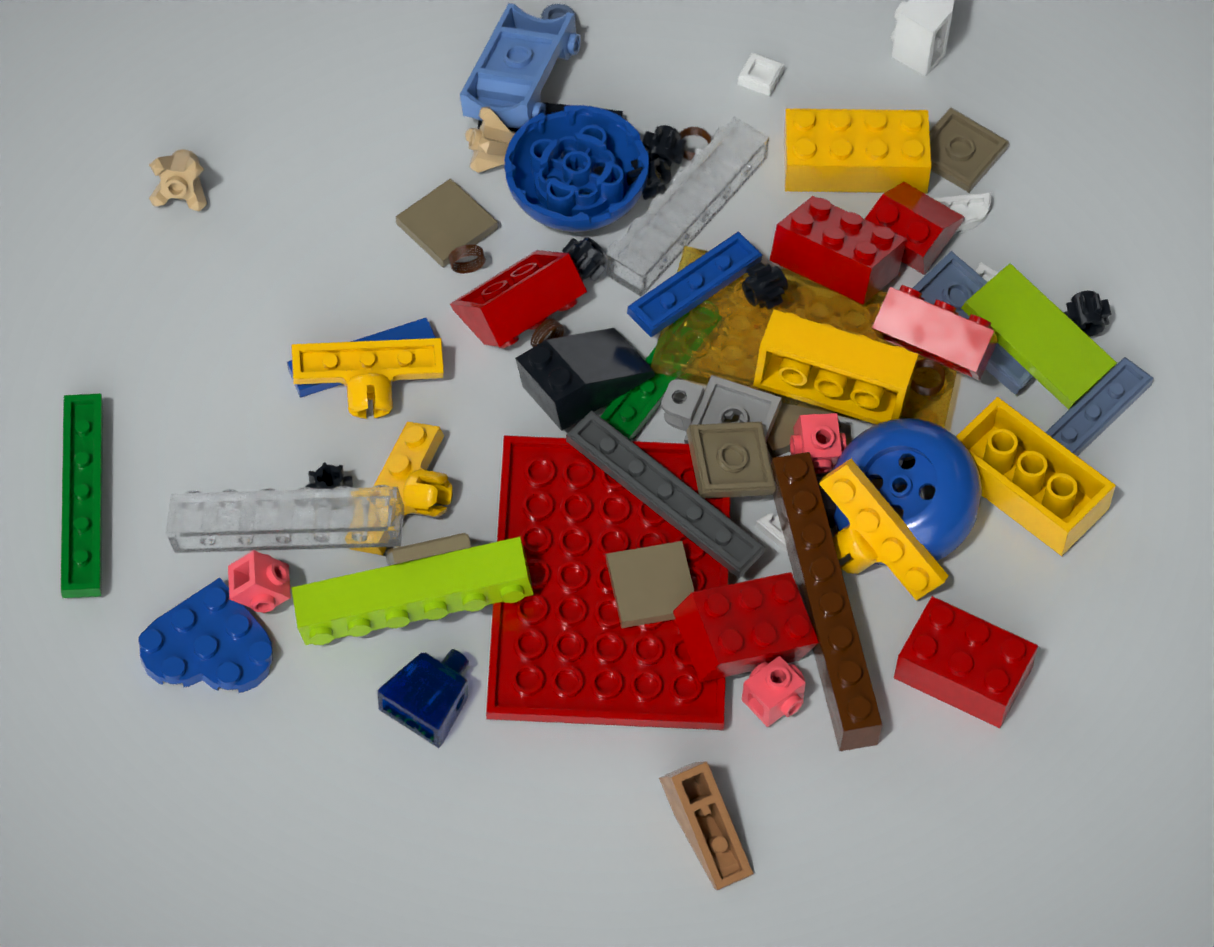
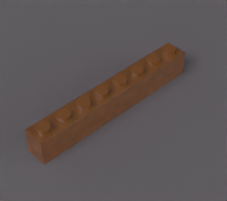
M810 452L772 458L771 467L776 486L773 498L784 534L794 579L819 641L813 648L839 752L878 745L883 724Z

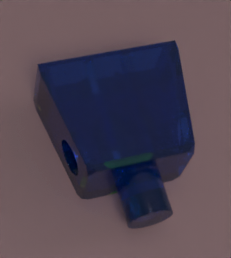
M451 649L441 662L428 653L418 654L378 689V710L437 748H440L468 698V681L461 675L469 665L468 659L455 649Z

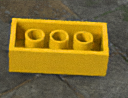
M786 108L784 125L785 191L885 193L897 185L906 182L919 191L928 193L931 172L928 110Z
M773 309L760 344L753 386L877 425L885 421L901 418L909 395L918 354L908 351L901 346H891L872 340L865 335H856L836 329L830 324H820L800 318L794 313H784Z
M996 397L956 436L966 446L975 460L981 478L982 496L1060 556H1063L1109 510L1116 485L999 397Z

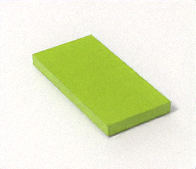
M1011 263L972 295L961 307L968 316L973 314L991 322V327H993L998 339L997 343L1068 410L1117 364L1114 359Z

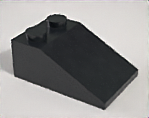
M615 328L547 339L515 358L523 388L561 431L583 419L590 411H597L655 376L654 370Z

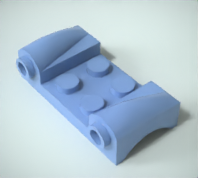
M508 3L460 93L463 116L483 121L479 117L480 109L482 107H489L506 127L519 129L536 115L542 112L545 114L546 106L545 103L541 102L540 92L558 58L569 60L572 54L576 55L580 49L581 37L580 34H576L574 13L567 12L556 19H541L527 14L515 4Z

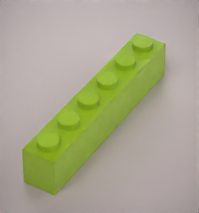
M521 537L291 587L297 628L305 645H324L330 643L333 639L350 635L354 637L365 636L377 629L386 627L401 628L408 625L409 622L423 619L438 620L450 613L464 610L478 611L486 605L500 602L515 603L524 597L534 595Z

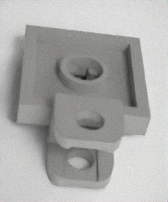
M711 375L705 391L704 386L685 380H672L661 401L662 409L665 411L664 419L666 423L674 428L686 431L689 425L725 423L723 422L725 418L732 419L735 414L739 415L740 422L762 421L766 442L782 405L781 397ZM687 434L684 439L685 444H689Z

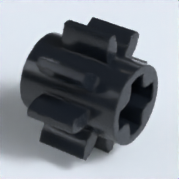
M661 125L655 129L654 133L650 131L645 132L642 143L646 151H648V155L653 153L656 159H663L669 168L672 162L681 164L685 153L684 146L686 140L680 139L681 135L678 130L671 126Z
M653 153L648 155V179L642 193L644 200L666 194L668 191L665 184L671 181V170L668 164L661 158L656 159ZM638 158L631 161L634 169L627 174L628 186L633 184L641 174V171H643V167L638 168Z
M585 237L580 242L572 238L562 249L563 253H569L582 282L588 277L596 281L606 269L604 266L605 262L602 260L606 256L605 251L589 237Z
M760 262L747 269L749 277L745 278V281L742 282V290L751 305H759L760 308L766 306L769 310L783 303L781 295L785 294V291L788 289V283L784 273L778 266L771 267L769 263L764 265Z
M1082 291L1075 294L1071 298V302L1066 303L1068 311L1064 312L1088 336L1101 333L1105 325L1109 324L1108 316L1112 315L1108 299L1100 301L1099 294L1094 291Z
M324 462L316 472H308L310 484L305 486L307 498L315 497L316 509L323 507L336 511V508L343 502H350L349 490L353 488L352 476L343 477V465L336 467L334 465H327Z

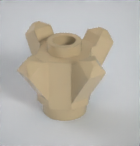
M482 107L480 109L479 117L483 120L480 128H470L465 133L466 141H469V149L474 150L470 168L478 173L502 164L505 165L506 150L515 132L510 131L489 107Z
M185 149L177 150L172 155L158 157L149 164L155 176L161 178V182L149 197L152 205L155 207L165 205L170 198L185 199L188 208L196 211H201L207 205L199 179V174L204 168L199 165L198 157L193 152Z

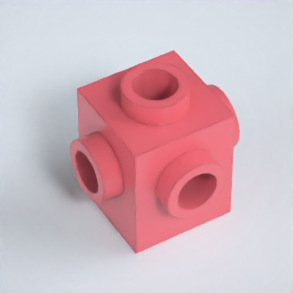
M837 413L800 415L793 427L794 435L790 437L791 455L810 452L815 474L830 472L847 447L845 434L839 432Z
M253 550L228 566L229 600L265 614L291 598L289 564L274 559L268 554H262Z
M779 655L769 664L767 662L759 664L751 672L749 679L743 685L742 701L768 728L782 716L790 717L801 708L804 703L805 678L795 665H788Z

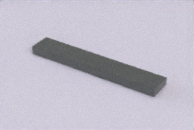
M590 411L566 435V442L738 578L764 554L765 546L593 411Z

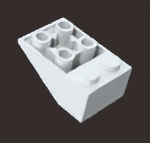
M954 0L902 1L894 15L897 22L891 36V41L893 42L891 57L926 77L945 56Z

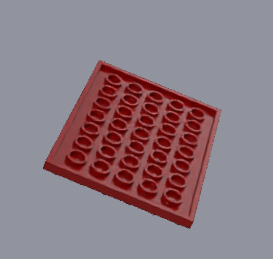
M504 435L497 542L521 537L534 595L524 597L515 603L500 602L493 604L486 719L723 730L725 677L699 683L676 619L621 628L606 563V554L682 541L695 592L728 585V569L566 442V438ZM631 441L699 494L689 444ZM730 497L704 498L730 519Z

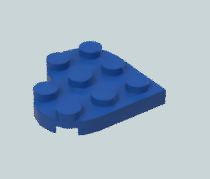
M220 577L155 619L138 638L141 663L147 675L163 685V682L169 684L183 683V687H189L203 681L217 691L219 687L225 690L238 689L239 693H244L257 687L268 677L269 667L273 661L272 642L266 631L244 605L229 600V588Z

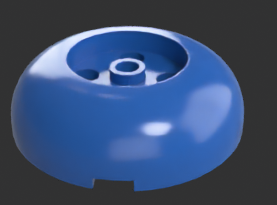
M570 105L564 106V111L546 116L544 112L536 115L522 125L514 134L505 154L506 182L518 206L535 221L561 231H591L616 222L635 206L645 189L648 179V151H646L640 139L639 132L621 116L593 106ZM638 158V168L643 167V171H641L637 180L628 186L627 174L634 169L631 161ZM599 166L604 168L601 175L596 174L594 169Z
M901 418L874 425L849 443L834 467L836 469L852 458L870 481L873 479H883V485L878 491L892 508L898 507L903 509L901 519L936 561L953 552L966 539L977 520L976 515L980 498L982 497V484L975 460L966 446L954 434L932 422L921 419ZM914 457L915 465L912 468H901L905 458ZM905 484L906 490L898 492L897 488ZM927 485H931L936 489L933 498L930 500L921 498V489ZM836 505L834 522L838 531L848 526L850 522ZM876 562V563H875V564H878V565H879V564L885 565V564L882 563V562Z

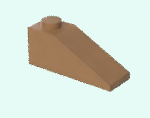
M707 761L693 762L659 777L674 816L714 889L719 890L752 875V869Z

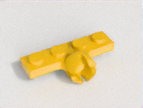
M441 338L291 344L293 385L342 383L347 388L349 412L353 416L367 419L366 409H368L369 400L373 402L374 418L383 417L390 413L393 405L392 382L397 380L443 378L444 374Z
M407 421L345 539L350 550L383 555L401 519L405 515L414 513L439 517L446 513L447 507L434 506V504L450 505L453 486L445 473L427 470L444 437L439 426Z
M852 458L822 478L819 482L820 486L850 522L848 526L837 532L833 537L838 560L848 554L851 556V560L840 566L843 571L859 574L874 563L882 562L888 566L916 601L945 583L949 575L925 546L915 538L905 522Z

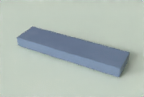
M1124 357L1045 433L1076 456H1079L1152 386L1154 378Z

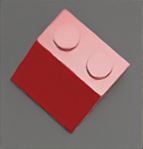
M903 182L883 193L867 214L865 220L878 226L890 228L894 233L907 238L901 262L925 275L963 223L965 217Z

